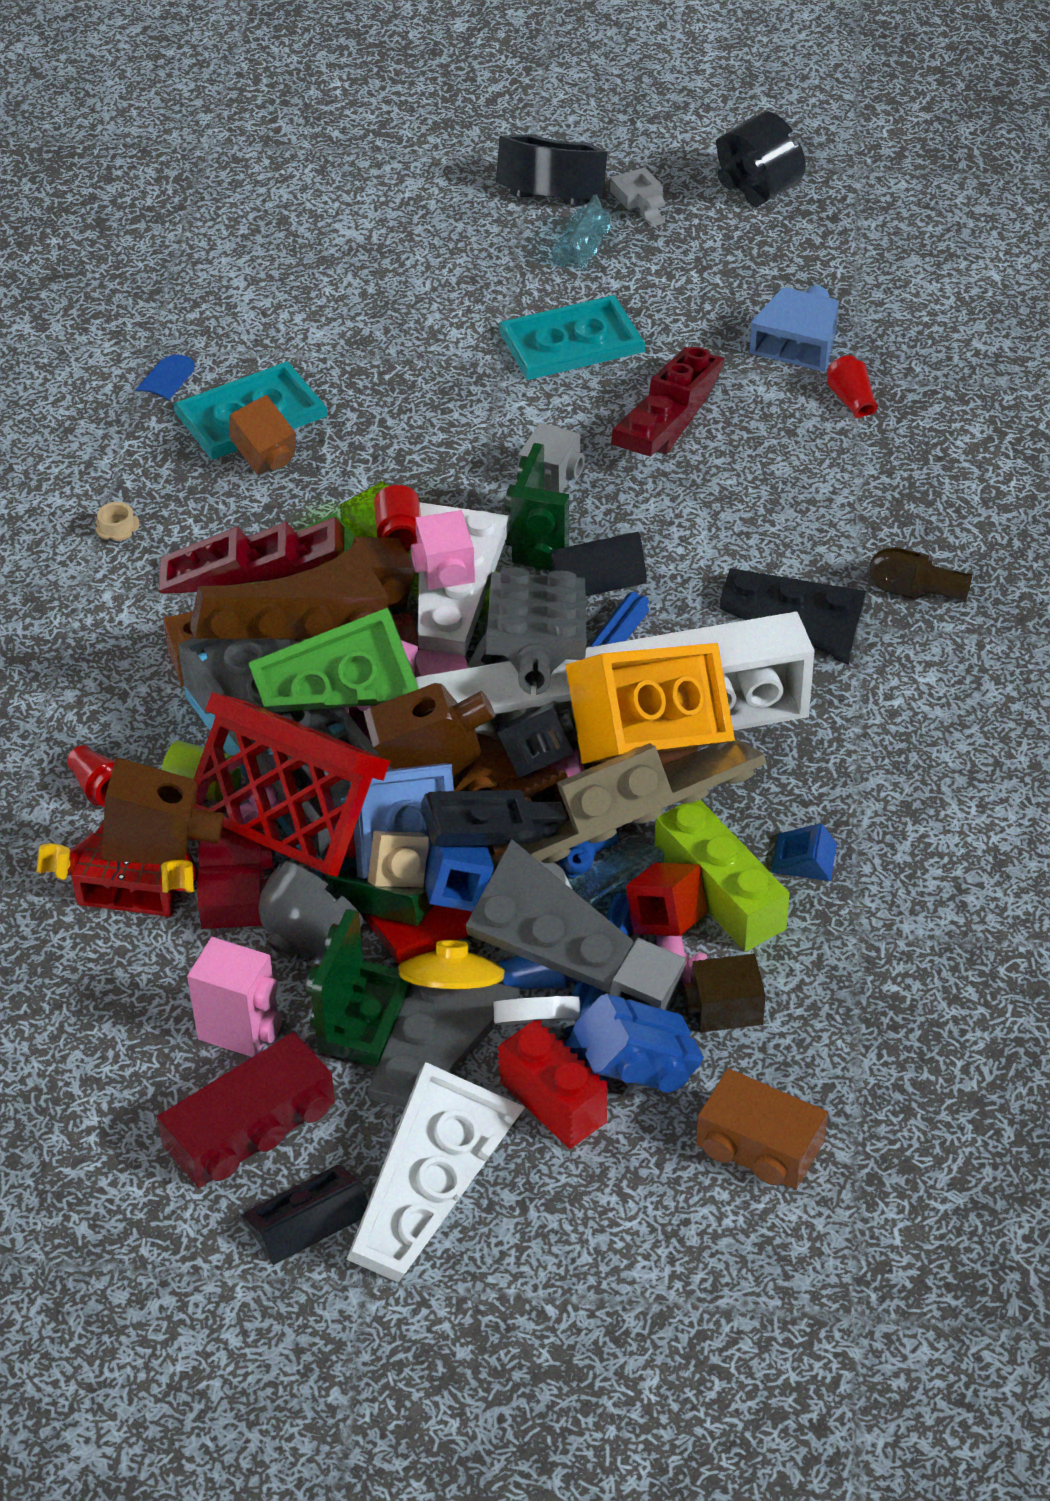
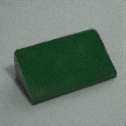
M356 868L341 870L338 877L325 875L323 881L328 884L325 888L328 893L337 901L342 895L360 913L418 926L434 906L429 904L425 885L423 888L374 886L368 882V878L357 877Z

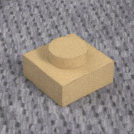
M373 831L368 882L379 887L423 888L429 837L420 832Z

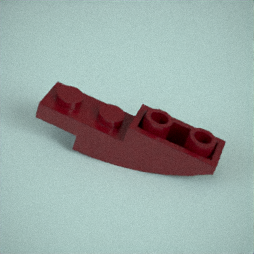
M684 347L651 378L649 395L612 429L611 445L649 457L656 451L667 455L706 401L723 367L724 358L712 355L708 350L701 347Z

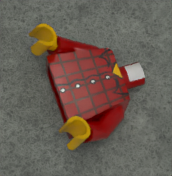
M104 820L96 833L90 834L71 849L52 843L39 846L36 873L55 872L56 878L65 880L67 876L71 875L77 905L171 917L175 891L186 890L187 893L194 892V885L198 881V869L189 848L187 849L185 860H171L163 864L101 860Z

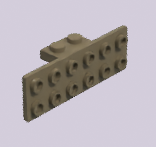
M735 738V741L711 745L662 766L656 746L651 743L557 782L570 819L563 823L558 835L541 838L539 842L519 845L542 863L556 862L570 854L569 848L585 841H588V843L605 841L617 833L616 828L632 821L635 823H645L658 818L663 814L662 808L678 801L682 804L698 801L709 794V788L723 782L735 784L749 779L755 774V768L767 763L765 756L761 751ZM504 852L497 856H490L494 867L492 875Z

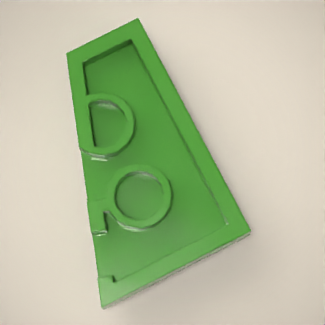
M388 608L248 662L265 709L271 712L378 705L419 689Z

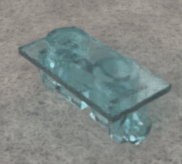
M597 194L592 196L586 208L577 209L573 213L572 220L564 232L566 237H561L558 244L552 249V257L556 265L564 267L568 263L578 264L580 271L585 272L593 256L597 254V250L606 233L610 231L611 226L609 214L602 208Z

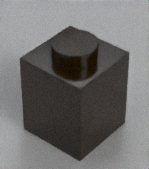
M755 953L692 961L691 983L683 984V1001L687 1016L696 1015L700 1033L763 1025L766 994Z

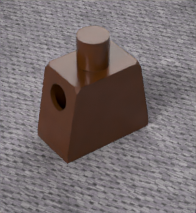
M441 683L430 684L363 711L373 748L382 758L391 761L389 766L392 769L448 763L452 764L453 776L480 757L482 751L475 728L495 718L493 707L482 691L457 702Z
M116 757L105 796L101 860L163 864L171 860H185L190 839L219 844L224 814L195 809L197 783L193 779Z

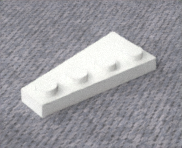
M420 503L421 516L462 510L474 547L475 583L428 590L424 573L419 572V649L465 656L491 583V574L495 572L509 531V515Z
M425 1062L417 1076L346 1260L399 1282L525 1107Z

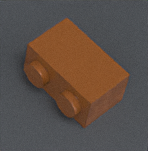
M727 1068L698 1115L696 1145L702 1147L709 1157L718 1162L728 1163L733 1161L753 1170L754 1174L767 1184L780 1185L782 1183L797 1190L825 1142L828 1111Z

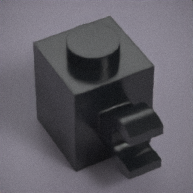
M555 700L501 724L497 732L518 778L574 754L576 747L573 740L577 738L575 721L568 709L560 712Z

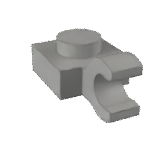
M645 167L610 177L611 193L627 210L639 207L642 217L651 227L665 223V219L661 216L658 209L665 206L663 185Z

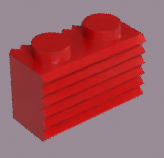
M533 1020L499 1045L497 1048L499 1052L497 1056L499 1058L498 1064L500 1065L498 1076L501 1078L499 1082L569 1149L607 1123V1081H600L599 1074H592V1068L585 1067V1060H578V1054L571 1053V1047H563V1040H556V1034L549 1033V1027H542V1020Z

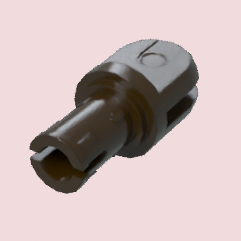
M886 547L878 551L870 562L871 580L877 588L885 592L918 599L919 595L924 596V593L928 592L957 599L960 602H966L972 573H964L932 565V560H929L928 554L899 547Z

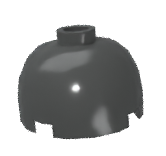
M287 861L284 864L281 863L275 869L260 895L258 906L260 921L263 927L271 934L266 942L275 952L288 960H292L296 954L309 960H321L325 955V942L331 925L333 923H340L346 909L356 911L357 909L342 895L337 901L325 890L328 884L303 867ZM359 913L360 927H361L362 924L364 923V920H363L361 914Z

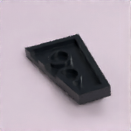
M730 568L720 598V609L744 620L797 611L812 646L833 654L834 659L849 665L865 603L866 591Z

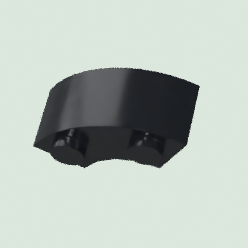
M535 134L501 135L499 137L496 183L510 188V194L517 197H532L533 194L564 198L563 202L570 205H586L587 199H603L608 152L588 142L559 141L543 138Z

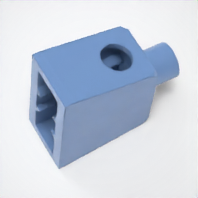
M818 285L810 286L806 292L792 288L781 289L752 320L749 353L825 372L828 367L837 330L839 302L836 299L830 298L828 291Z

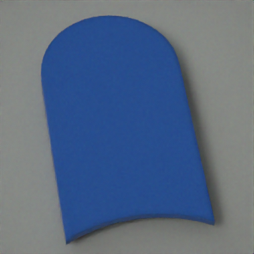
M179 354L163 358L136 388V391L154 393L169 401L195 369L194 361L188 356Z

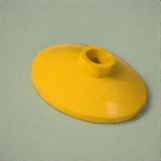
M443 940L436 943V951L420 954L402 962L399 965L398 974L403 980L424 987L474 989L501 982L504 979L505 970L500 964L487 957L468 952V943L464 941Z

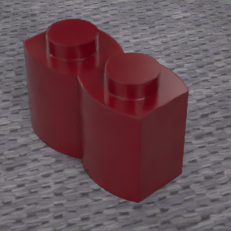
M222 827L219 844L199 841L197 897L201 929L263 926L260 921L258 906L261 892L268 879H264V870L274 868L272 849Z

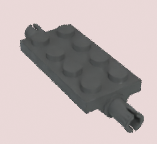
M505 568L501 570V573L492 572L486 654L505 655L519 674L518 682L521 689L527 694H531V686H536V695L541 694L549 688L551 674L565 659H585L587 643L585 578H578L576 574L569 571H552L548 573L544 569L540 570V575H536V568L529 571L522 568Z

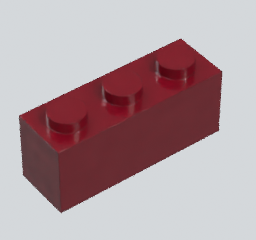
M292 1032L159 1114L157 1122L162 1146L198 1188L203 1187L212 1180H225L237 1170L240 1162L259 1150L267 1152L274 1149L281 1143L287 1132L303 1122H316L327 1113L331 1104L335 1103L332 1072L296 1033Z

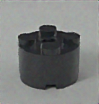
M764 111L752 116L717 138V155L721 167L717 175L720 183L729 190L736 187L744 192L747 202L756 208L795 184L804 176L806 162L800 143L794 146L788 134L793 132L790 126L775 113Z

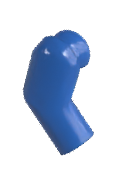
M617 833L613 837L599 843H588V841L569 848L570 854L559 860V866L563 869L565 875L575 879L585 876L592 866L596 852L619 843Z

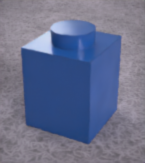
M431 843L424 877L429 904L474 911L490 881L494 868L487 845L432 846Z

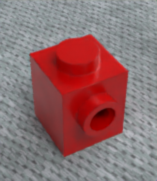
M653 863L626 885L634 934L681 936L707 913L700 864Z

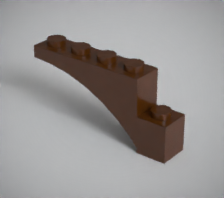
M354 537L352 547L335 559L298 574L257 583L229 586H198L190 629L195 639H309L387 607H406L415 573L413 562L399 538Z

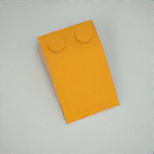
M718 643L601 653L565 664L582 764L609 761L649 743L656 746L658 753L735 741Z

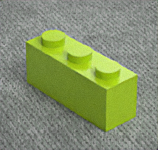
M701 799L692 803L680 804L656 818L655 856L662 863L700 864L707 912L744 952L787 929L789 891Z

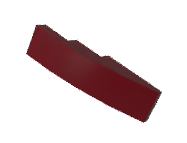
M336 517L295 532L287 522H283L247 537L236 526L162 556L160 560L158 591L160 593L197 592L198 586H229L268 581L313 569L344 553L345 527Z

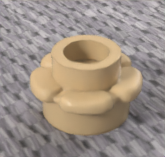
M111 502L99 509L95 530L102 539L122 541L130 538L132 532L138 530L140 523L138 517L134 516L131 506L123 502Z

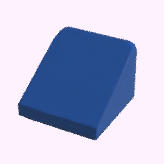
M823 823L779 833L777 835L771 872L831 881L837 843Z

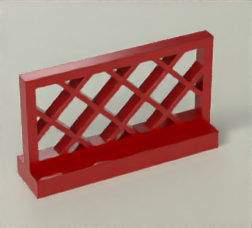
M211 692L205 711L216 716L193 779L197 783L195 809L218 813L227 812L228 816L224 814V828L320 872L338 877L372 778L384 781L391 761L247 701ZM230 730L235 732L241 752L226 760L223 747ZM271 748L277 767L262 776L256 756ZM308 763L313 784L298 792L292 772ZM244 764L250 784L235 792L230 772ZM280 779L286 800L271 808L265 788ZM343 779L352 782L345 803L335 809L329 787ZM218 780L224 800L211 808L203 805L210 784ZM254 795L260 816L245 824L239 804ZM317 795L323 816L308 825L302 804ZM290 811L296 832L281 840L275 820ZM327 828L331 842L325 859L317 856L312 836Z

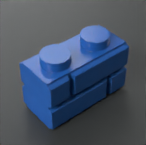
M602 994L575 1022L573 1028L581 1047L587 1049L585 1055L595 1074L619 1079L626 1083H635L659 1089L662 1092H674L683 1087L688 1082L689 1077L702 1065L704 1058L695 1039L689 1038L691 1032L681 1014L631 1000L624 1001L623 998L610 994Z

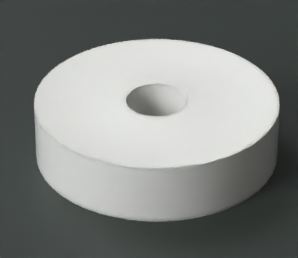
M575 996L520 998L493 1002L494 1024L496 1025L531 1023L533 1020L565 1022L578 1020L580 1016L579 997Z

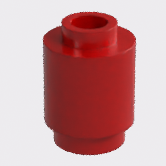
M391 485L385 487L376 494L373 501L377 537L399 538L406 552L411 550V544H417L415 517H421L419 497L408 486Z

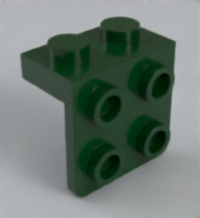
M534 443L528 457L522 456L520 459L516 485L510 484L507 489L505 511L511 512V519L505 543L506 546L512 547V563L532 566L537 570H551V550L569 547V494L544 490V444Z
M352 909L345 910L339 924L333 923L326 937L323 960L320 965L314 964L308 974L306 994L312 996L313 1005L310 1016V1028L316 1030L319 1053L377 1067L412 983L400 978L398 974L399 969L363 961L359 911Z

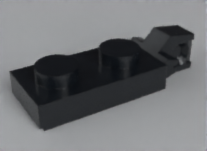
M522 790L425 793L420 804L432 846L509 844L511 839L517 844H529L539 842L541 838L558 835L564 821L567 820L562 801L532 802L531 798L524 797Z

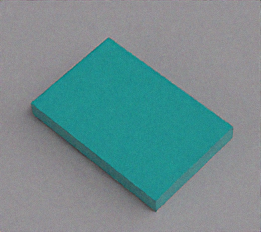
M615 295L499 322V332L526 380L645 352L644 340Z
M288 361L173 404L176 415L211 460L238 451V448L229 438V414L265 395L270 398L292 429L328 416L325 404Z

